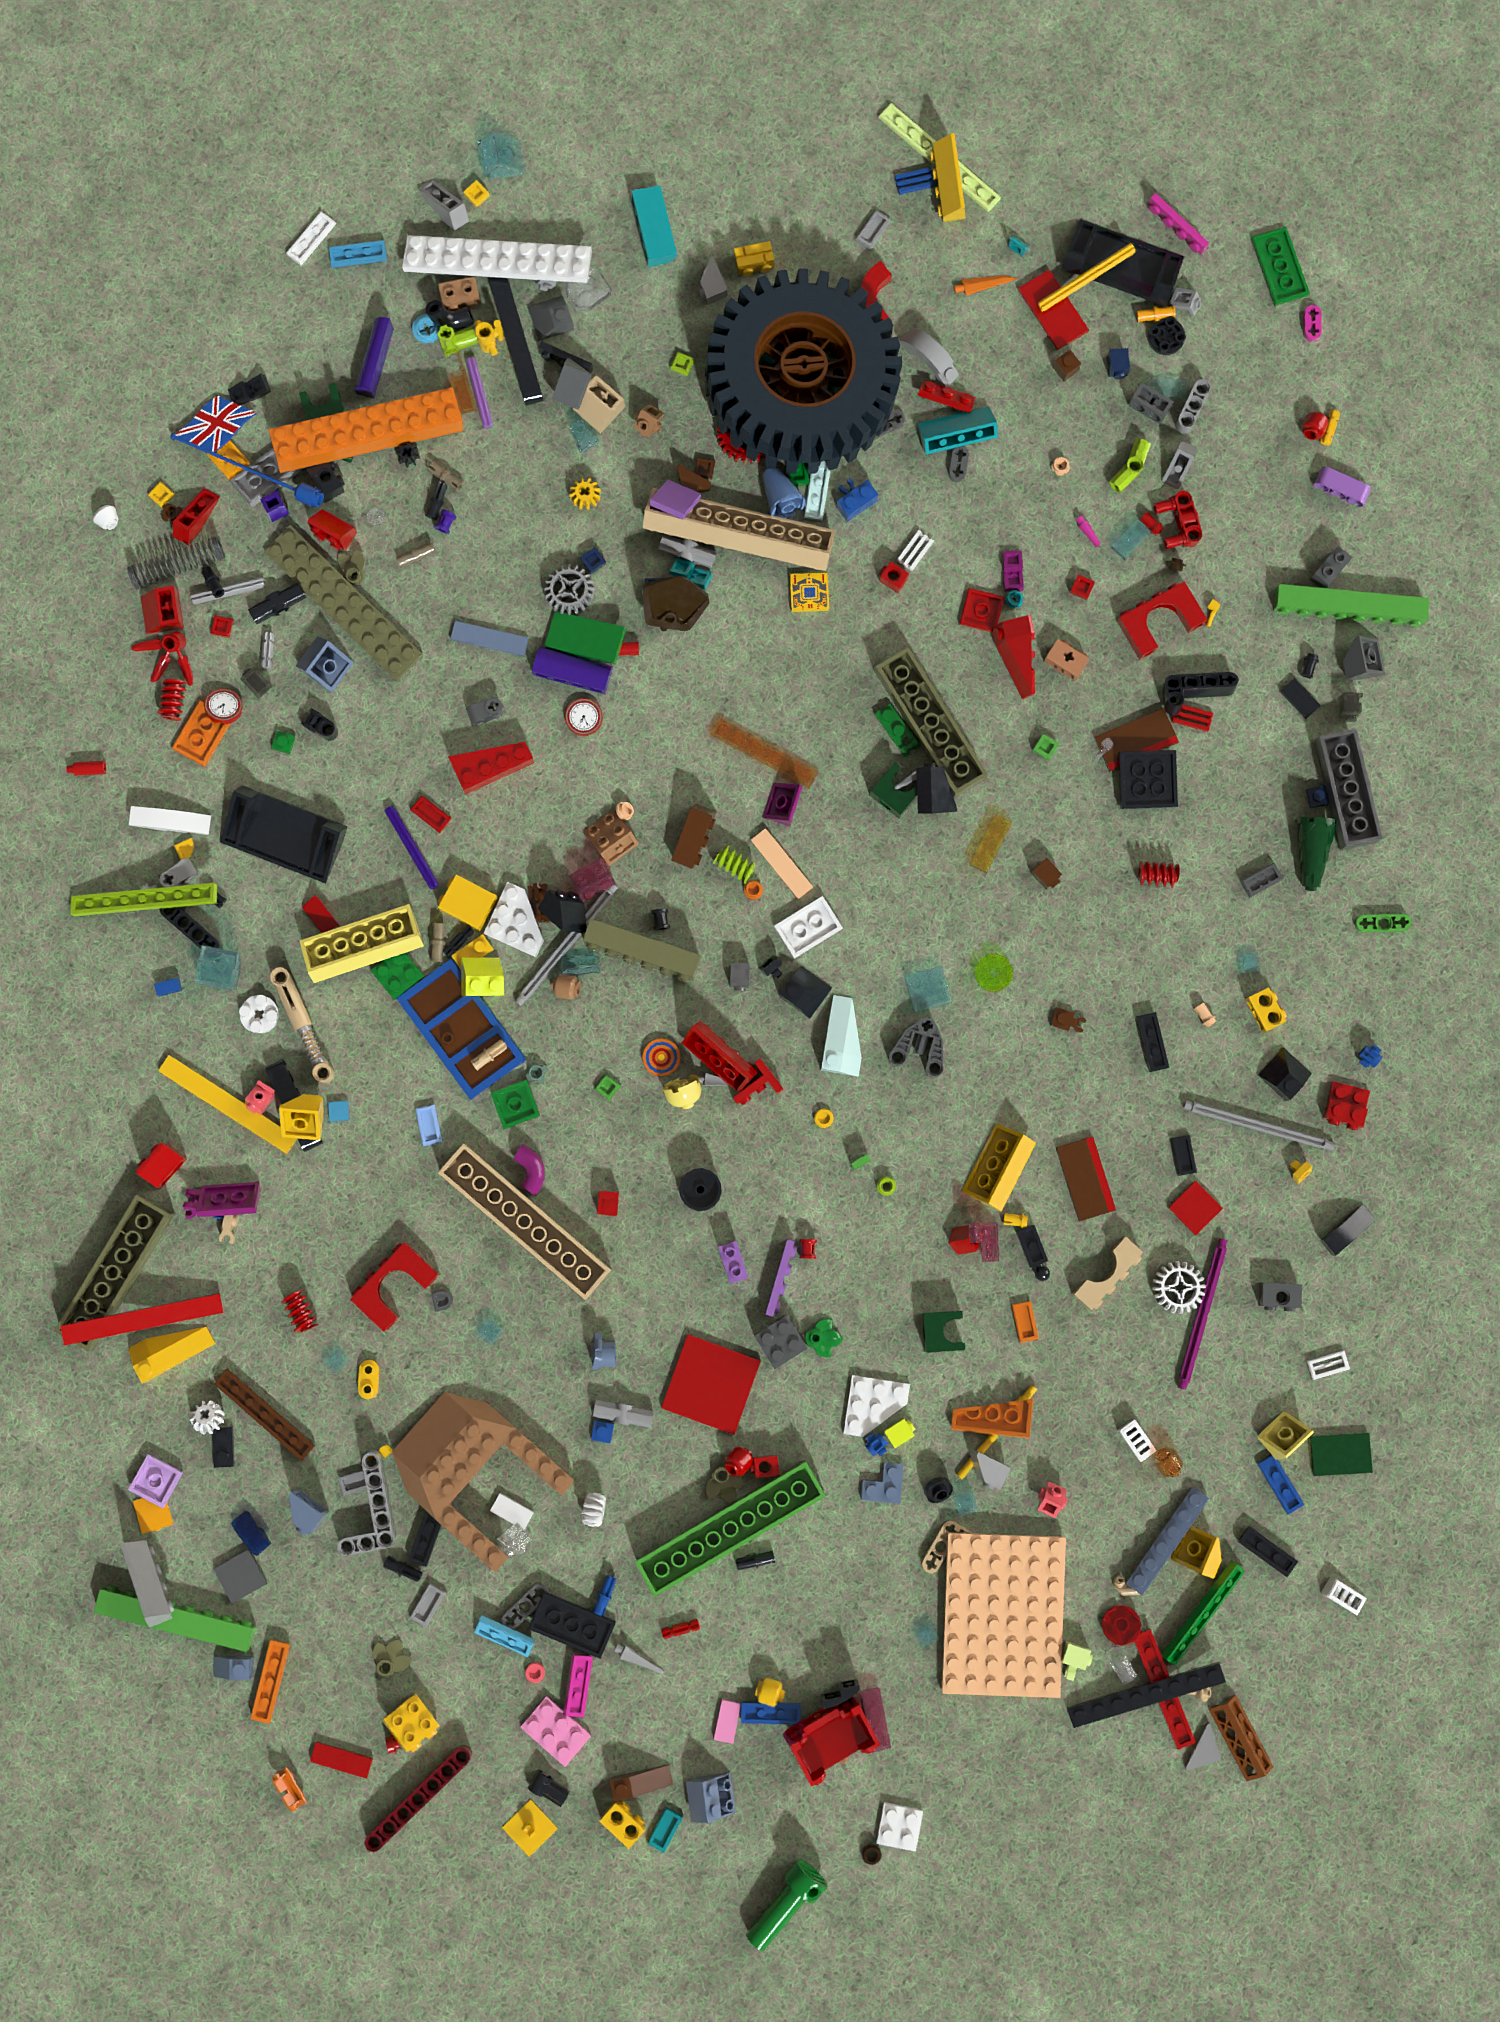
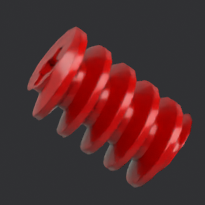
M165 679L162 682L165 687L161 688V691L165 694L160 695V699L163 701L159 702V707L162 709H158L157 713L162 718L181 721V718L177 717L176 714H182L183 712L177 708L184 706L183 703L179 702V699H185V696L181 695L180 692L186 691L181 685L187 683L177 679Z
M1142 861L1139 863L1138 879L1140 885H1143L1144 881L1147 880L1148 886L1151 885L1152 881H1155V886L1158 887L1160 881H1162L1163 887H1166L1167 882H1170V886L1173 888L1174 884L1179 880V864L1173 867V864L1169 863L1166 867L1165 863H1161L1158 867L1157 862H1153L1152 866L1149 861H1146L1144 866Z
M304 1289L286 1296L281 1301L282 1304L288 1303L285 1311H292L288 1314V1318H295L291 1325H298L294 1332L302 1333L319 1325L312 1324L316 1317H309L313 1310H306L310 1303H303L307 1296L300 1295V1293Z

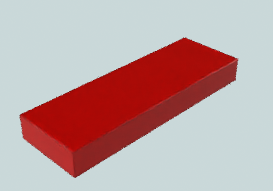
M318 1741L315 1743L310 1759L312 1763L365 1779L368 1778L373 1761L372 1757Z

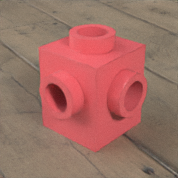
M1048 1482L1046 1487H1041L1037 1498L1040 1501L1037 1510L1056 1518L1059 1511L1064 1509L1067 1503V1498H1065L1067 1489Z

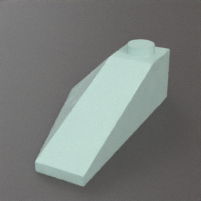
M833 995L821 1070L858 1077L862 1057L852 998Z

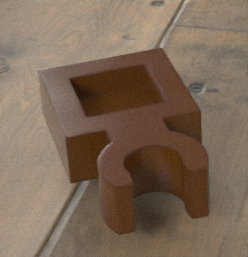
M1056 1007L1050 1026L1069 1031L1070 1027H1073L1076 1032L1082 1033L1083 1029L1078 1028L1077 1023H1086V1019H1074V1012Z

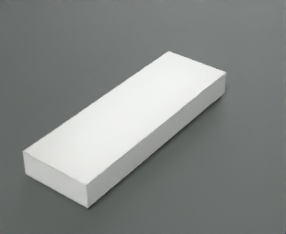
M320 212L286 252L287 256L302 266L336 225L335 221L323 212Z

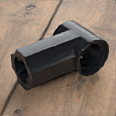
M538 1769L527 1788L533 1794L545 1797L561 1807L570 1791L553 1781L550 1775L546 1776L542 1773V1770Z

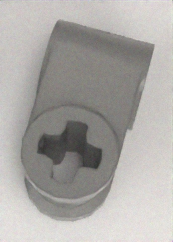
M185 858L163 872L160 876V883L163 887L182 886L185 883H189V880L194 876L195 878L198 877L199 873L191 861ZM168 878L172 879L173 883L171 885L168 884Z

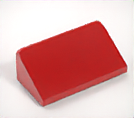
M314 895L302 907L321 933L340 927L317 895Z

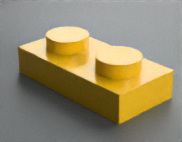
M482 934L451 956L461 969L462 957L484 958L494 949Z

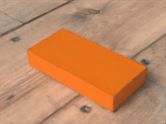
M1031 1301L1011 1304L1019 1343L1039 1339Z

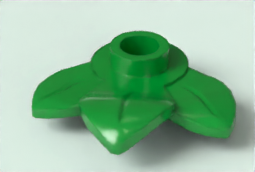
M826 1318L817 1321L814 1329L808 1330L805 1334L806 1344L814 1348L820 1357H831V1348L838 1346L843 1340L837 1331L832 1330L833 1319ZM813 1335H816L818 1338L816 1342L812 1340Z

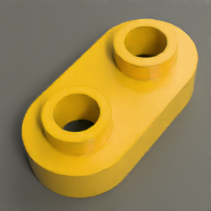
M365 1360L359 1367L358 1393L364 1399H372L378 1393L379 1365L374 1360ZM367 1366L372 1368L371 1373L366 1372ZM366 1386L371 1387L370 1393L365 1392L364 1389Z

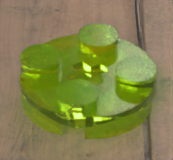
M989 954L983 957L975 967L977 984L988 992L1004 990L1013 979L1012 965L1007 958L1000 954ZM993 968H996V972H999V976L997 975L995 978H992L989 974V971H992Z

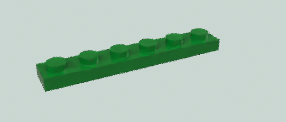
M1232 1560L1225 1566L1223 1573L1212 1584L1206 1596L1200 1600V1604L1189 1615L1186 1623L1177 1631L1171 1643L1165 1647L1161 1655L1174 1666L1177 1665L1245 1573L1244 1569Z

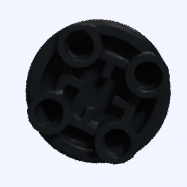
M1171 316L1155 321L1148 332L1150 347L1161 355H1172L1178 352L1186 339L1183 326Z

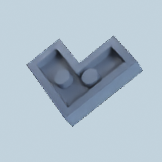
M884 1462L882 1481L863 1480L861 1500L900 1504L904 1464Z

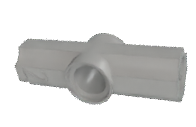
M665 534L659 545V551L709 568L713 567L717 552L701 547L694 541L688 539L680 540Z
M596 1399L593 1416L613 1420V1422L619 1424H633L650 1428L654 1411L636 1408L630 1404L612 1403Z

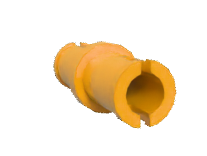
M1156 306L1153 309L1137 310V322L1151 320L1155 322L1169 316L1175 318V306L1164 308Z

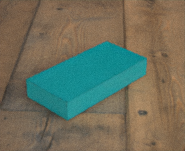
M666 1806L647 1844L665 1853L683 1819V1815Z

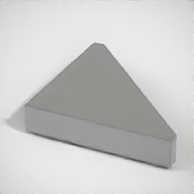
M1210 1723L1206 1724L1185 1765L1186 1771L1221 1760Z

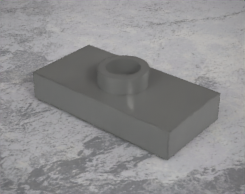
M1272 863L1241 880L1240 883L1248 897L1251 898L1283 880V877L1275 863Z

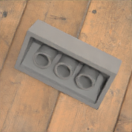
M146 1540L120 1544L144 1619L149 1628L173 1619L171 1612L174 1611L171 1600L167 1601L165 1594L168 1593L165 1582H160L159 1575H162L158 1563L154 1564L153 1557L156 1556L153 1545L148 1546Z

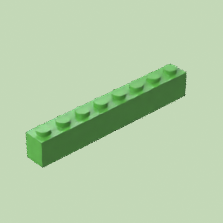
M1279 584L1275 589L1274 611H1279V614L1283 615L1294 612L1298 613V616L1315 614L1318 618L1335 616L1337 620L1354 618V621L1363 622L1365 619L1372 620L1373 623L1390 621L1392 625L1410 623L1412 627H1420L1428 621L1429 598Z
M107 1585V1587L99 1590L93 1613L149 1627L144 1619L136 1591H119V1587L114 1585ZM172 1600L174 1611L171 1612L173 1619L151 1627L244 1652L250 1650L256 1626L252 1625L250 1620L241 1619L236 1621L233 1620V1616L221 1614V1617L213 1615L214 1611L202 1609V1612L194 1610V1606L183 1604V1607L175 1605L176 1602Z

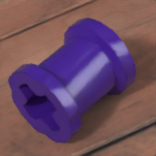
M442 509L440 512L441 516L438 522L434 524V528L449 534V528L457 517L453 513Z

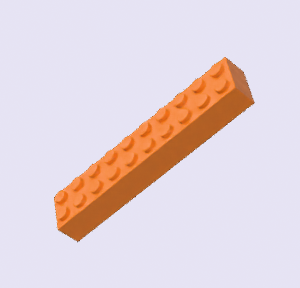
M452 387L268 430L279 472L283 473L405 445L408 442L413 443L463 431V420Z

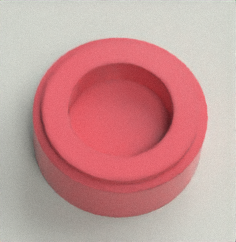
M539 1662L530 1663L525 1670L527 1680L532 1683L540 1682L545 1676L544 1666Z

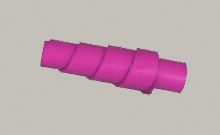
M1082 515L1076 519L1079 528L1095 547L1101 545L1088 520L1085 521Z

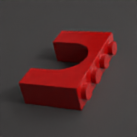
M1185 581L1180 584L1178 582L1168 587V591L1164 593L1160 591L1152 596L1153 599L1146 602V600H1143L1136 605L1135 609L1131 611L1127 609L1120 614L1117 623L1139 660L1155 652L1159 647L1147 627V616L1154 609L1167 608L1175 612L1188 633L1204 625L1208 620Z
M405 1242L403 1244L399 1243L392 1250L394 1254L389 1259L386 1257L378 1265L380 1269L376 1273L372 1271L365 1279L367 1282L362 1287L358 1286L351 1293L353 1297L350 1300L383 1332H386L400 1318L381 1298L380 1285L384 1277L396 1270L404 1271L424 1289H427L440 1275Z

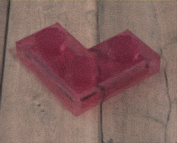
M969 1223L970 1243L981 1242L982 1262L999 1261L998 1223Z

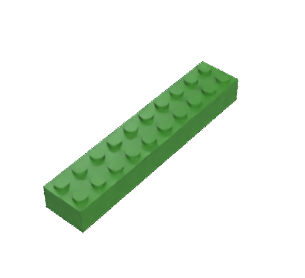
M804 1460L637 1558L635 1564L653 1596L656 1597L826 1497L808 1463Z

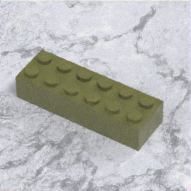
M591 918L583 938L584 944L588 947L587 949L592 952L598 953L601 950L610 958L616 959L619 956L628 964L634 965L637 962L646 970L652 971L655 968L660 971V974L671 977V974L676 975L678 980L689 983V980L694 981L701 961L699 954Z

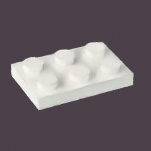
M823 896L774 926L794 959L843 929Z

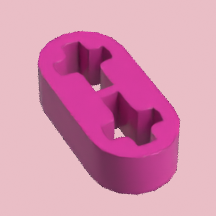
M1316 305L1308 306L1303 314V334L1306 340L1312 342L1316 341L1322 333V312ZM1311 310L1314 314H1317L1315 315L1313 321L1311 315H1309ZM1312 326L1314 328V332H1317L1314 336H1312V333L1309 332Z

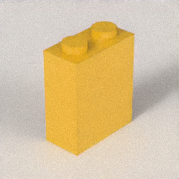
M456 874L454 878H450L446 886L448 890L445 895L442 894L437 902L439 905L438 909L481 931L498 897Z

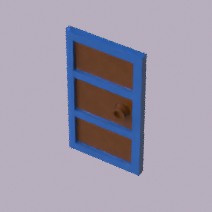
M453 958L396 998L470 1100L527 1060L481 996H461V969ZM499 1040H503L507 1045V1049L493 1058V1062H488L477 1071L470 1060L481 1054L485 1048L488 1049Z

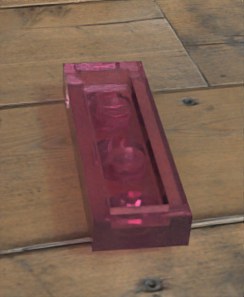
M876 1687L860 1691L862 1711L880 1743V1746L874 1752L890 1749L891 1744L880 1688Z

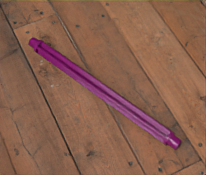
M1219 1238L1218 1245L1215 1247L1205 1283L1206 1287L1203 1290L1205 1295L1201 1297L1202 1302L1199 1304L1178 1379L1180 1380L1178 1388L1184 1390L1187 1389V1385L1190 1383L1208 1313L1220 1276V1270L1227 1251L1228 1240Z

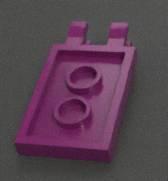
M260 1182L201 1186V1190L187 1189L186 1197L191 1198L183 1204V1210H187L185 1217L186 1219L193 1218L196 1214L197 1217L256 1213L260 1194Z

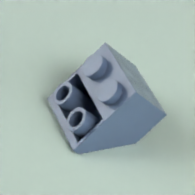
M730 1772L696 1777L686 1781L691 1822L710 1823L736 1813Z

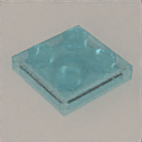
M942 966L904 976L915 1013L952 1003Z

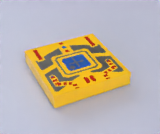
M828 573L790 574L791 612L829 611Z

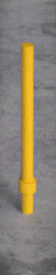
M1031 1385L1015 1401L1030 1399L1037 1389ZM990 1434L976 1451L984 1454L999 1435ZM971 1457L956 1474L961 1479L974 1466Z

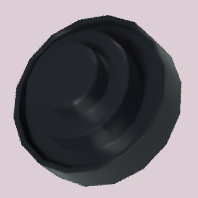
M946 1477L933 1478L924 1488V1494L931 1503L943 1502L953 1492V1486Z

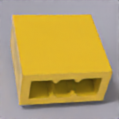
M416 1694L410 1696L382 1719L405 1752L411 1751L412 1753L421 1746L420 1742L425 1737L427 1739L433 1737L437 1733L436 1728L439 1727V1724Z

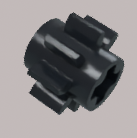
M410 442L405 446L400 445V451L396 452L397 456L400 457L398 459L399 464L404 462L406 468L409 467V464L416 466L415 460L420 459V455L416 453L418 452L417 446L412 448Z

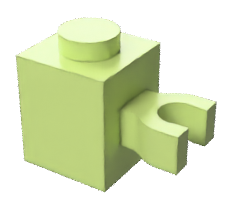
M1066 1641L1061 1661L1068 1665L1064 1674L1066 1679L1074 1681L1077 1668L1086 1670V1667L1090 1666L1093 1655L1089 1648Z

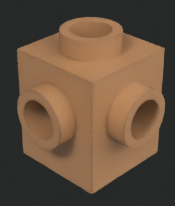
M649 403L636 414L634 419L636 423L633 428L638 430L641 435L649 438L654 433L657 434L662 427L661 421L665 413Z

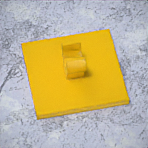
M531 1799L502 1827L528 1857L558 1829Z

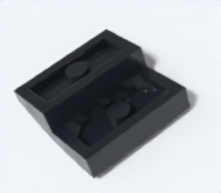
M858 1679L839 1682L840 1691L821 1694L823 1709L839 1705L854 1696L860 1690Z

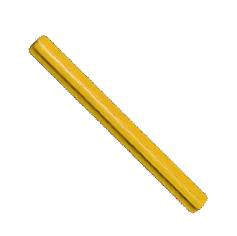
M1131 243L1039 301L1038 307L1042 312L1133 255L1136 251L1135 247Z

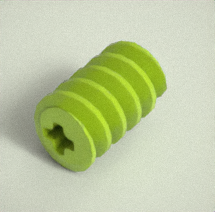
M727 845L718 853L713 864L719 861V868L725 866V872L732 869L731 876L738 874L737 879L740 881L745 878L744 884H746L755 870V862L749 865L748 857L742 861V853L735 856L736 850L734 849L729 852L730 846Z

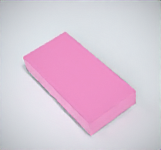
M722 1699L714 1740L733 1744L741 1703Z

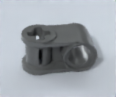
M493 697L467 706L466 710L474 727L478 726L477 724L481 722L486 723L502 716L504 706L499 699ZM494 704H496V706H497V707H496V709H497L496 711H493V710H492V708H493L492 705H494Z

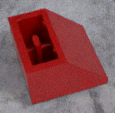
M323 509L307 521L315 538L322 542L324 539L330 542L329 545L338 551L340 548L346 551L357 533L355 527Z
M174 586L155 588L141 597L146 634L184 628L180 596Z
M162 1142L153 1146L147 1159L143 1158L138 1163V1169L135 1171L143 1179L160 1189L187 1160L172 1145Z

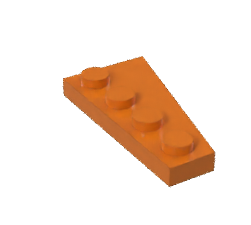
M1034 1399L953 1409L951 1429L1030 1439Z

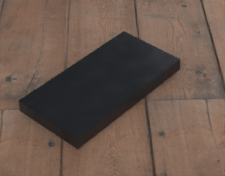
M543 1591L528 1629L601 1659L616 1621L606 1616L595 1614L592 1610Z

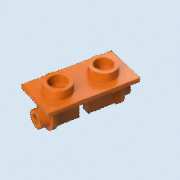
M288 1768L280 1770L272 1776V1783L280 1794L284 1790L286 1792L281 1798L287 1810L290 1809L293 1812L299 1806L307 1803L303 1791L299 1789L294 1780V1775Z

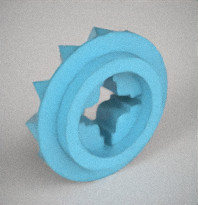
M427 314L419 316L414 321L412 332L418 342L420 341L424 344L434 343L438 339L437 332H439L440 327L431 321ZM424 323H426V326H428L429 328L432 327V329H430V335L427 334L426 331L422 332L423 330H425Z

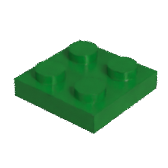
M406 953L385 959L370 970L394 1000L425 977Z
M527 1080L490 1093L504 1130L540 1116Z

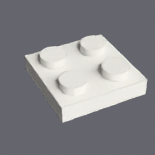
M884 1802L876 1843L916 1852L923 1810Z

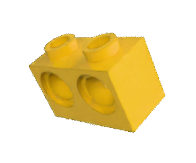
M1269 987L1245 999L1262 1033L1286 1022L1285 1018L1287 1017L1284 1009L1279 1007L1276 1002L1278 999L1275 992L1270 990ZM1260 996L1266 998V1006L1259 1003ZM1269 1013L1275 1015L1276 1021L1274 1023L1268 1020Z
M615 1801L600 1817L599 1822L629 1849L645 1831V1821L638 1814L634 1816L629 1811L630 1807L624 1801ZM618 1811L622 1814V1818L615 1820L612 1818L611 1813ZM634 1825L637 1831L635 1833H628L626 1827Z

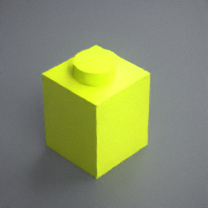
M904 1418L883 1430L894 1448L915 1436L912 1432L915 1430L910 1420L905 1421Z

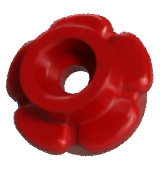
M390 1734V1737L385 1738L388 1753L395 1752L397 1754L400 1744Z

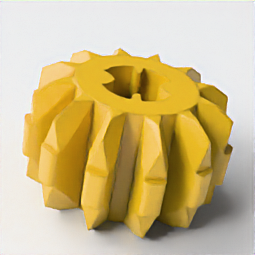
M581 477V483L574 481L575 487H570L571 494L569 497L573 500L574 506L579 504L580 510L583 509L584 505H586L587 510H590V504L596 507V501H600L599 494L601 489L597 488V482L592 483L591 478L584 482V478ZM583 491H584L585 493L588 492L589 495H587V496H586L585 494L582 495V492H583Z

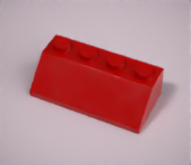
M701 1021L691 1027L682 1041V1044L738 1094L757 1074L752 1064L746 1062L736 1050H733L726 1044L723 1038L718 1037L708 1025Z

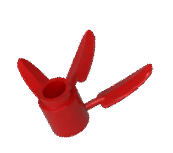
M178 631L164 635L162 642L160 639H153L132 646L131 649L137 652L159 650L162 646L166 650L165 655H161L152 673L151 682H156L166 670L171 660L168 657L170 652L177 651L179 656L178 663L182 674L189 686L193 684V674L188 658L182 656L180 651L186 646V637L183 633Z

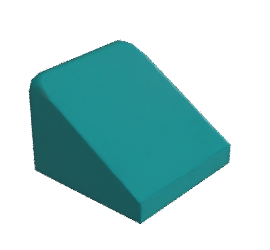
M1012 236L1008 244V248L1020 256H1024L1030 248L1029 245L1016 236Z

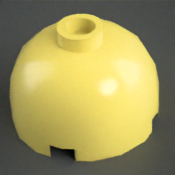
M692 1074L688 1075L689 1079L679 1080L680 1078L666 1083L664 1085L665 1088L662 1087L666 1100L675 1107H683V1109L693 1107L694 1103L701 1096L702 1091L698 1075Z

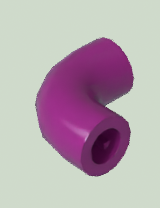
M522 1144L513 1161L522 1165L526 1171V1176L520 1188L537 1196L545 1179V1167L540 1156L531 1148Z

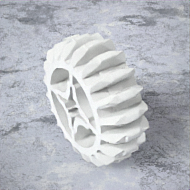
M1175 1261L1174 1266L1172 1263H1168L1169 1270L1162 1266L1163 1274L1160 1272L1156 1273L1160 1280H1153V1283H1157L1158 1287H1152V1290L1159 1291L1158 1294L1154 1295V1298H1162L1158 1301V1304L1166 1303L1164 1310H1168L1171 1306V1313H1175L1176 1309H1178V1313L1183 1314V1308L1186 1312H1190V1306L1196 1309L1195 1301L1198 1303L1202 1302L1198 1296L1205 1295L1204 1292L1200 1291V1288L1206 1287V1285L1199 1283L1204 1278L1196 1277L1200 1271L1192 1272L1194 1269L1193 1265H1190L1187 1269V1262H1183L1181 1267L1179 1261ZM1175 1272L1173 1283L1164 1285L1167 1277ZM1181 1272L1189 1275L1193 1284L1185 1283ZM1178 1282H1180V1285L1188 1286V1288L1181 1289L1180 1293H1178V1290L1170 1289V1287L1178 1286ZM1188 1290H1194L1191 1298L1183 1303L1185 1293ZM1165 1291H1171L1175 1294L1177 1304L1168 1299Z

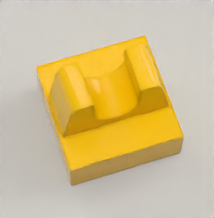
M1297 1160L1290 1164V1168L1294 1172L1293 1180L1297 1184L1301 1183L1312 1172V1166L1307 1161L1303 1165Z

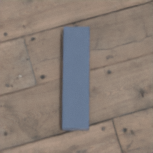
M455 621L451 635L452 641L523 657L525 656L529 640L528 637Z

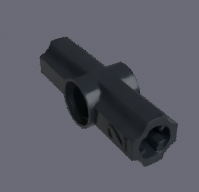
M297 582L281 592L275 591L270 593L264 601L249 608L248 611L254 622L259 624L272 616H279V613L284 610L288 611L290 606L305 599L306 596Z

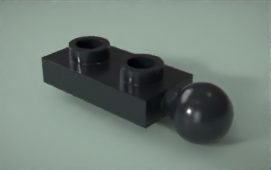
M1035 1225L1015 1231L1029 1268L1036 1266L1035 1277L1039 1281H1046L1050 1277V1270L1043 1263L1047 1262L1048 1258Z

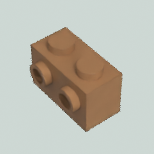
M475 276L438 284L443 306L447 310L454 311L466 306L469 309H473L481 304Z

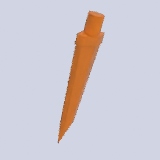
M1001 275L962 279V284L954 286V292H964L967 296L1016 280V278Z

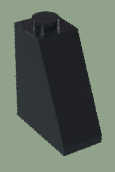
M924 763V767L916 768L918 814L957 812V806L944 767H936V763Z

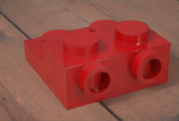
M1332 1081L1323 1119L1328 1120V1124L1339 1126L1340 1123L1346 1124V1128L1358 1131V1128H1364L1370 1091Z

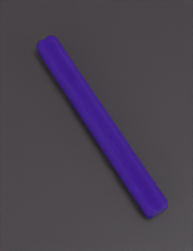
M389 806L384 812L428 887L431 890L437 888L439 883L395 808Z

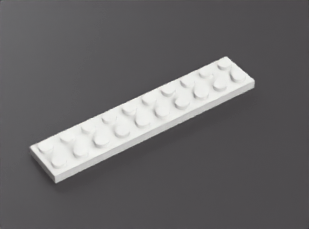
M408 235L402 268L404 272L587 283L592 249L591 246Z

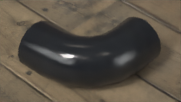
M433 300L425 308V312L430 320L439 327L447 325L452 327L453 330H458L474 324V318L468 306L451 311L447 310L441 301Z

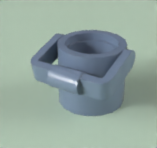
M594 1333L591 1343L593 1370H598L599 1367L616 1366L615 1341L602 1342V1333Z

